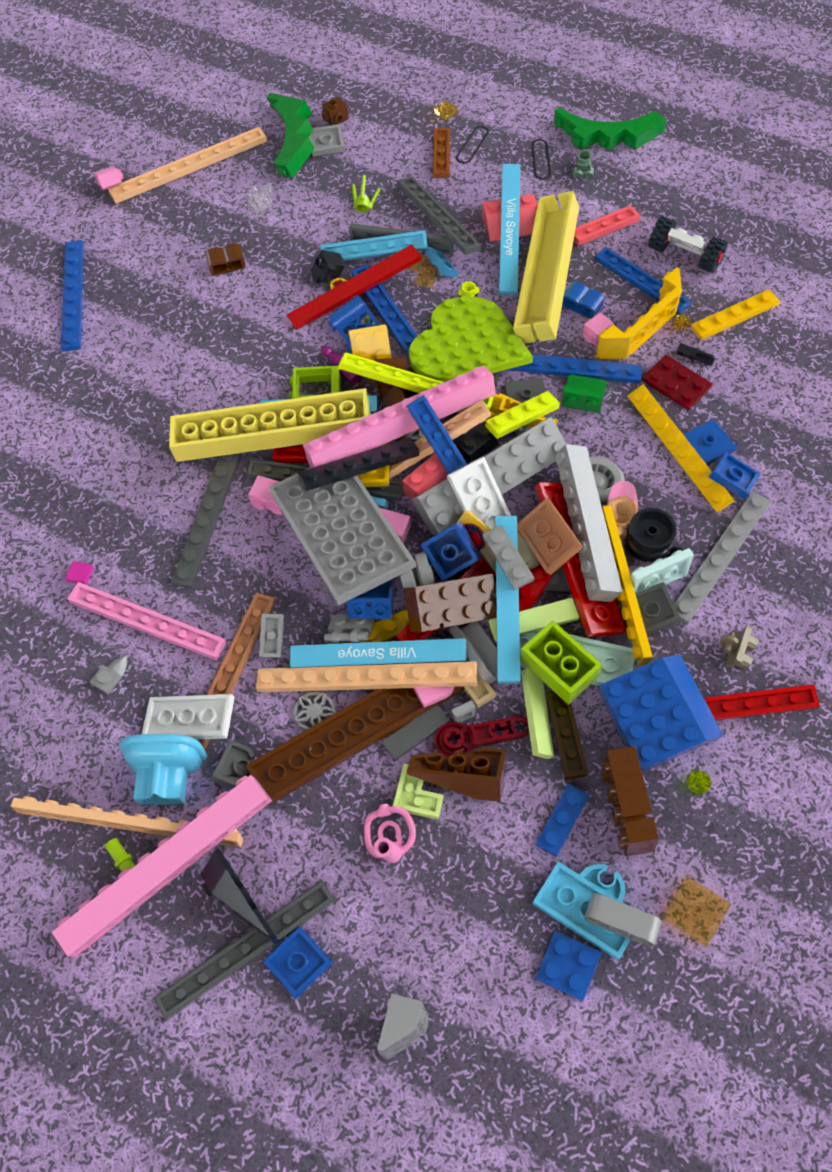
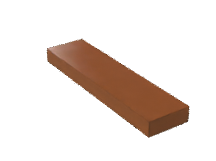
M434 128L433 178H450V128Z

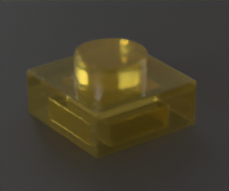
M445 100L434 108V112L437 116L447 121L458 113V108Z

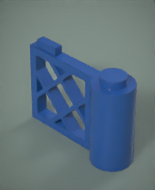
M358 294L328 317L330 319L328 324L334 331L338 330L348 344L346 349L350 354H352L350 337L344 333L350 327L359 329L380 325ZM368 314V324L360 323L361 319Z

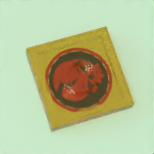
M687 876L662 919L705 947H708L731 903Z

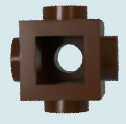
M339 97L322 104V117L330 125H337L349 119L347 105Z

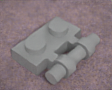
M348 614L332 615L328 627L329 634L324 635V641L332 642L333 644L349 641L352 643L368 641V634L372 632L375 619L348 618Z

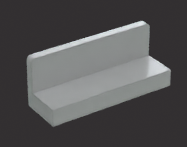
M478 621L471 622L464 629H460L457 625L448 629L454 639H466V656L470 662L476 661L477 672L489 684L497 680V647Z

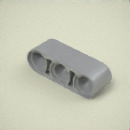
M596 893L591 895L584 919L591 924L650 947L655 946L662 924L659 918Z

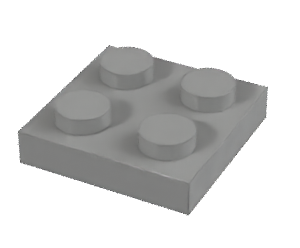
M340 124L312 128L313 132L309 138L315 148L312 152L313 157L345 152Z

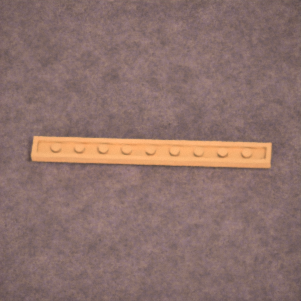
M257 127L122 182V184L108 188L109 194L115 204L263 144L267 142L266 135L260 127Z
M474 661L258 669L256 690L258 692L477 686V663Z
M24 796L23 799L13 798L11 807L20 814L173 837L178 833L177 829L182 824L189 822L179 820L178 823L170 822L169 819L164 817L149 819L146 815L134 813L133 816L125 815L124 812L119 810H112L111 813L104 812L103 809L94 806L84 809L74 803H67V806L59 805L58 802L53 800L39 802L37 799L29 796ZM236 829L219 844L241 848L243 837Z

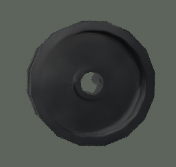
M646 508L638 511L632 517L626 535V547L629 553L643 562H654L667 556L677 534L674 519L667 512L658 508Z

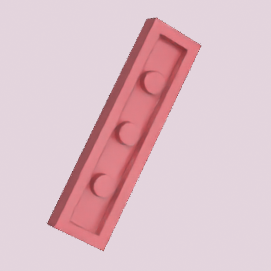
M631 205L576 227L574 241L580 246L639 222L640 215Z

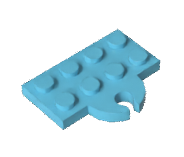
M558 861L532 905L619 961L631 939L591 924L584 919L593 893L623 903L625 883L621 875L616 871L613 875V883L605 885L600 881V875L606 873L608 865L594 864L586 867L578 874Z

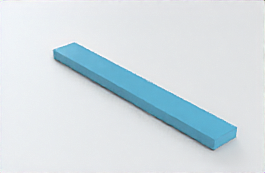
M495 516V527L503 526L518 551L517 516ZM496 561L498 684L521 683L519 589H513Z

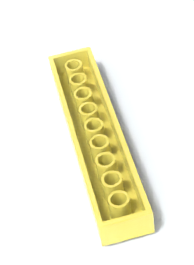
M365 388L170 416L169 448L176 462L306 444L313 439L320 438L370 415L367 390Z

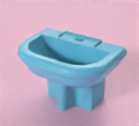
M139 734L125 737L119 742V748L124 755L125 761L136 773L133 799L138 805L185 804L187 775L196 772L200 768L202 760L207 758V753L199 741L180 734Z

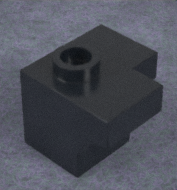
M321 250L311 269L315 283H328L330 278H339L345 267L341 254Z

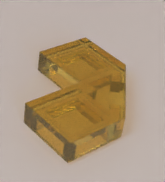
M421 255V261L406 269L419 271L415 285L433 288L438 272L432 267L427 256Z

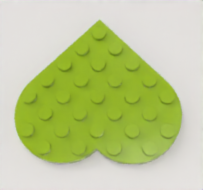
M470 295L446 299L438 305L431 316V329L425 330L412 341L409 348V362L413 370L419 375L442 382H447L483 365L491 373H496L533 362V356L521 338L516 336L513 326L496 303Z

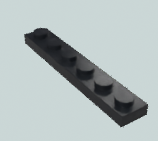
M410 437L297 472L298 479L304 490L310 491L419 456V449Z

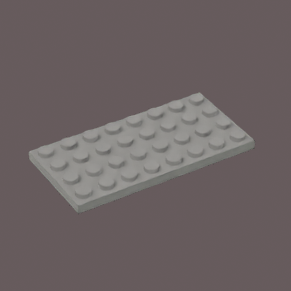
M297 473L268 487L272 497L337 605H341L416 567L415 560L358 476L305 491L298 479Z

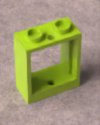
M339 366L293 368V376H290V387H293V391H289V399L316 396H300V383L331 381V393L341 392Z

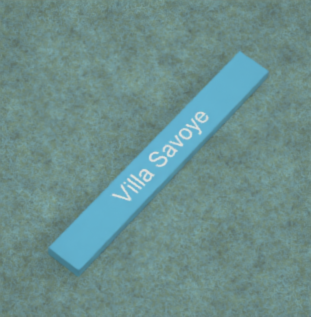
M503 164L499 294L517 295L521 164Z
M466 639L291 646L290 668L466 662Z

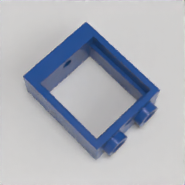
M395 578L347 601L348 618L392 619L396 596Z

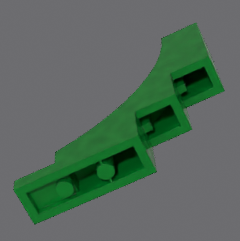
M269 93L266 98L270 103V107L277 112L279 118L285 122L286 126L285 141L278 157L274 161V165L282 177L294 178L315 149L309 138L313 132L308 121L312 112L306 100Z

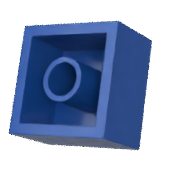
M461 521L420 544L442 581L482 558Z

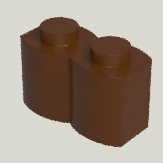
M233 243L223 248L215 247L205 251L211 276L246 268L240 244Z

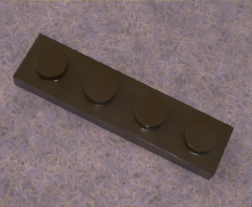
M554 691L546 692V702L564 780L587 777L588 770L572 704L568 705Z

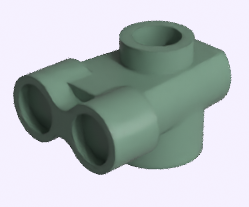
M584 149L578 153L577 165L573 168V177L592 179L594 168L591 164V152Z

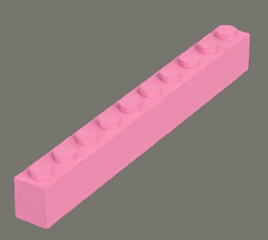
M484 365L320 438L313 439L303 445L308 463L311 468L377 448L419 429L406 406L423 395L439 419L473 405L482 399L491 397L496 394L494 376Z
M250 775L249 777L244 776L235 783V788L230 792L225 791L216 798L217 802L211 807L207 806L201 809L196 814L197 818L192 822L182 824L177 829L178 833L173 837L163 839L157 845L158 848L151 854L146 853L137 861L138 864L132 869L128 868L118 875V880L112 885L108 884L98 891L99 895L92 901L87 900L77 908L78 912L73 916H67L59 921L58 927L52 933L67 957H76L268 805L272 800L256 778Z

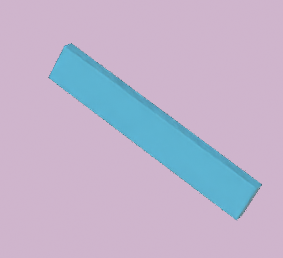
M426 230L320 245L321 250L340 253L344 262L394 255L411 244L417 251L428 249Z

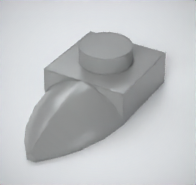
M127 655L114 660L108 666L102 665L91 679L90 684L109 694L125 672Z

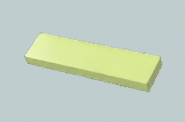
M568 598L520 611V636L542 630L551 621L561 625L578 620L579 615L573 599ZM497 618L488 620L494 642H497Z
M526 668L521 671L532 755L550 759L554 757L544 684L534 672Z

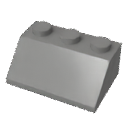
M391 994L377 1048L383 1059L389 1060L419 1041L421 1034H426L429 1019L422 1001Z

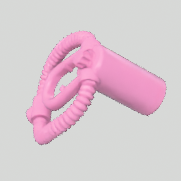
M382 804L378 810L366 816L367 819L364 822V843L367 851L373 857L381 858L389 863L398 862L401 856L410 850L416 839L415 824L408 811L403 807L401 808V806L390 807L388 804ZM393 813L401 814L409 827L407 843L402 846L400 826L394 821H386L380 825L378 829L379 839L373 847L370 838V825L372 821L377 817H384ZM387 826L395 828L396 842L384 838L383 831Z

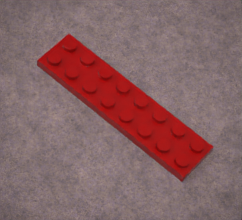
M539 482L535 489L540 503L546 498L549 499L572 530L562 483ZM577 552L562 567L586 636L596 637L624 634L627 630L615 599L612 602L589 600Z

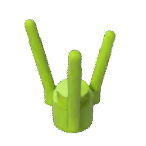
M366 175L362 176L359 197L356 194L355 184H352L353 208L357 212L372 210L373 204L381 190L378 188L370 201L368 196L364 194Z

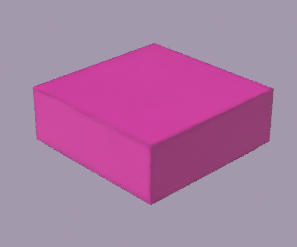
M73 561L65 579L67 582L76 584L80 582L87 585L94 567L91 564Z

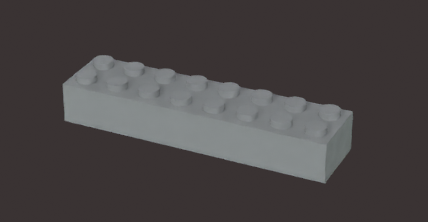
M549 417L483 457L501 494L554 463L556 461L555 455L566 442L552 417ZM448 478L411 499L432 535L438 534L455 524L464 513Z

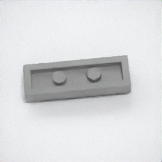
M502 525L483 534L485 543L514 590L534 581V576Z

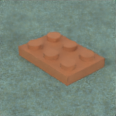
M547 498L517 524V530L546 573L550 575L583 548L553 503Z

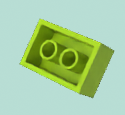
M551 621L521 648L520 660L568 705L601 674L602 664L554 621Z

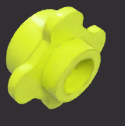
M467 281L458 290V295L474 297L475 294L480 292V289L476 287L475 283Z

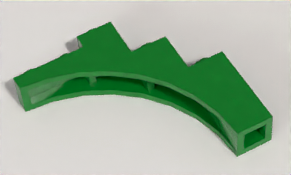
M560 107L555 109L554 124L556 127L562 128L568 136H572V145L580 150L587 149L596 142L601 147L610 150L623 141L627 146L636 150L665 131L666 118L656 111L633 120L620 122L593 121L573 115Z

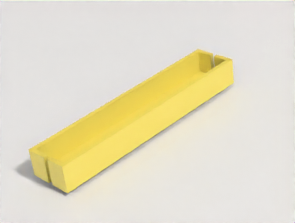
M574 191L558 194L562 210L559 208L555 194L539 197L513 326L516 336H519L524 344L536 342L537 339L539 341L554 340L557 337L579 211Z

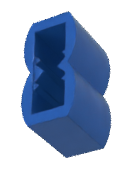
M572 281L564 292L562 306L592 319L602 308L605 296L600 291L588 289L583 283Z

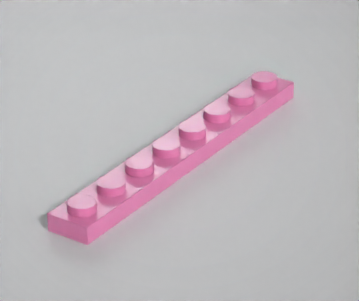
M80 582L76 584L67 598L71 604L217 661L226 645L224 638Z

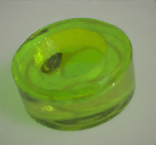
M701 770L693 771L687 779L689 790L698 795L707 793L712 784L710 776Z

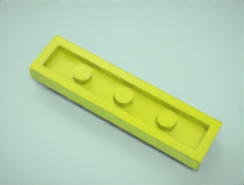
M546 391L486 420L485 427L498 439L559 409L560 402L549 391Z

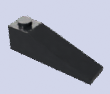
M216 849L200 874L205 881L201 885L208 897L214 895L219 903L272 943L277 944L279 940L220 849Z

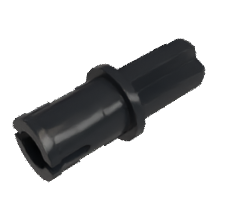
M683 343L679 344L676 355L691 359L692 362L696 360L709 366L714 364L716 358L712 354L699 350V347L694 348Z

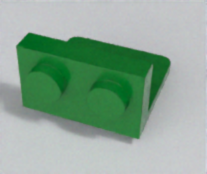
M569 375L563 390L562 406L600 413L606 381Z

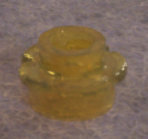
M684 313L677 315L673 321L674 329L682 332L688 329L691 323L690 318Z

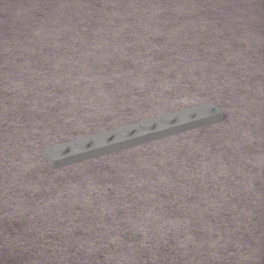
M752 491L674 605L682 622L687 625L689 624L770 505L771 500Z

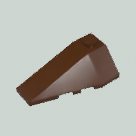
M481 747L476 748V752L463 753L462 750H455V754L442 755L439 752L411 755L407 775L475 799L501 802L507 749Z

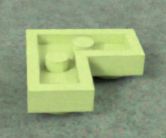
M404 763L393 806H401L409 814L439 820L444 795L422 790L424 780L407 775L409 764Z

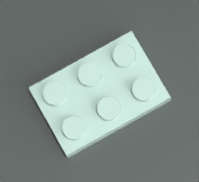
M690 548L684 551L678 550L668 558L657 559L652 565L645 568L639 567L634 570L631 580L635 593L662 582L666 585L687 576L694 556Z

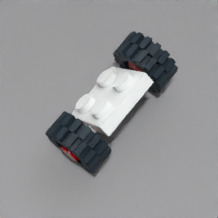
M661 216L652 229L648 247L663 253L668 244L672 242L676 246L701 255L699 268L713 274L724 258L728 242L713 236L706 246L703 237L696 234L690 236L687 234V231L681 228L676 230V221Z

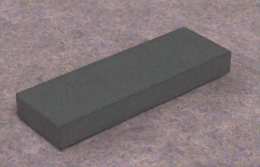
M436 705L383 740L382 745L394 761H397L435 734L442 725L449 723L450 720L439 706Z

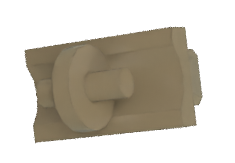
M745 626L743 631H731L729 635L721 637L720 644L725 647L724 652L728 653L724 666L730 668L738 666L746 669L752 665L753 657L746 654L745 651L746 649L750 652L755 650L759 639L751 635V627Z

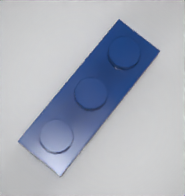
M568 783L537 840L536 846L557 857L590 794Z

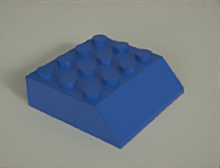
M681 655L662 657L605 682L599 687L598 693L625 746H636L642 772L724 736Z

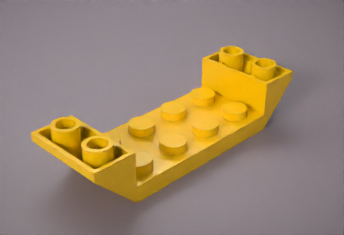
M678 267L672 272H667L663 277L659 303H654L649 312L645 315L642 314L632 327L629 326L622 332L615 325H612L600 333L596 358L626 359L676 314L682 293L680 269Z

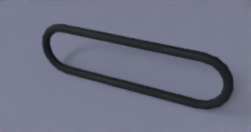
M485 126L474 128L456 156V160L459 163H469L489 134V129ZM485 128L487 133L471 158L466 162L460 161L458 157L475 130Z
M536 139L531 144L534 175L538 179L545 180L551 176L548 143L543 139ZM536 141H543L546 145L549 175L545 178L537 176L534 143Z

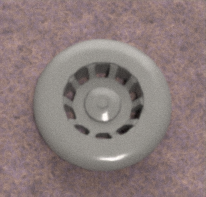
M590 456L600 502H607L612 486L619 481H625L624 474L612 461L602 457Z

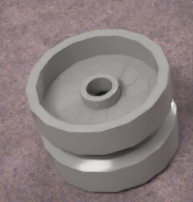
M425 552L414 554L413 559L416 562V567L400 575L403 590L407 587L435 583L433 571L428 563Z

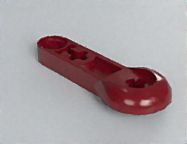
M515 716L473 725L449 722L437 730L435 746L442 755L455 754V750H462L463 753H468L477 747L522 739L529 734L528 719L524 716ZM516 723H523L527 729L524 732H517L514 729V725ZM508 724H510V732H511V734H508V733H509V730H507ZM496 727L502 731L501 736L494 732ZM451 736H456L455 739L459 738L457 744H452V741L448 742Z

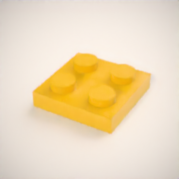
M386 324L348 330L353 355L372 361L374 359L392 358Z

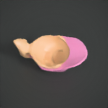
M619 481L610 490L607 506L611 505L619 536L624 538L627 535L626 528L629 526L632 517L638 512V499L633 484L628 481Z

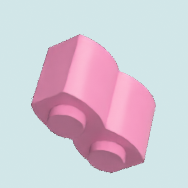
M114 166L94 172L97 183L102 190L122 184L121 180L124 179L121 170Z

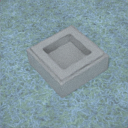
M471 700L452 709V719L454 722L461 723L475 716L476 707Z

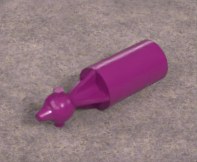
M321 346L322 355L330 358L332 366H339L343 354L334 353L329 346ZM340 369V375L352 385H356L364 378V376Z

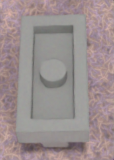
M283 614L261 615L260 658H282Z

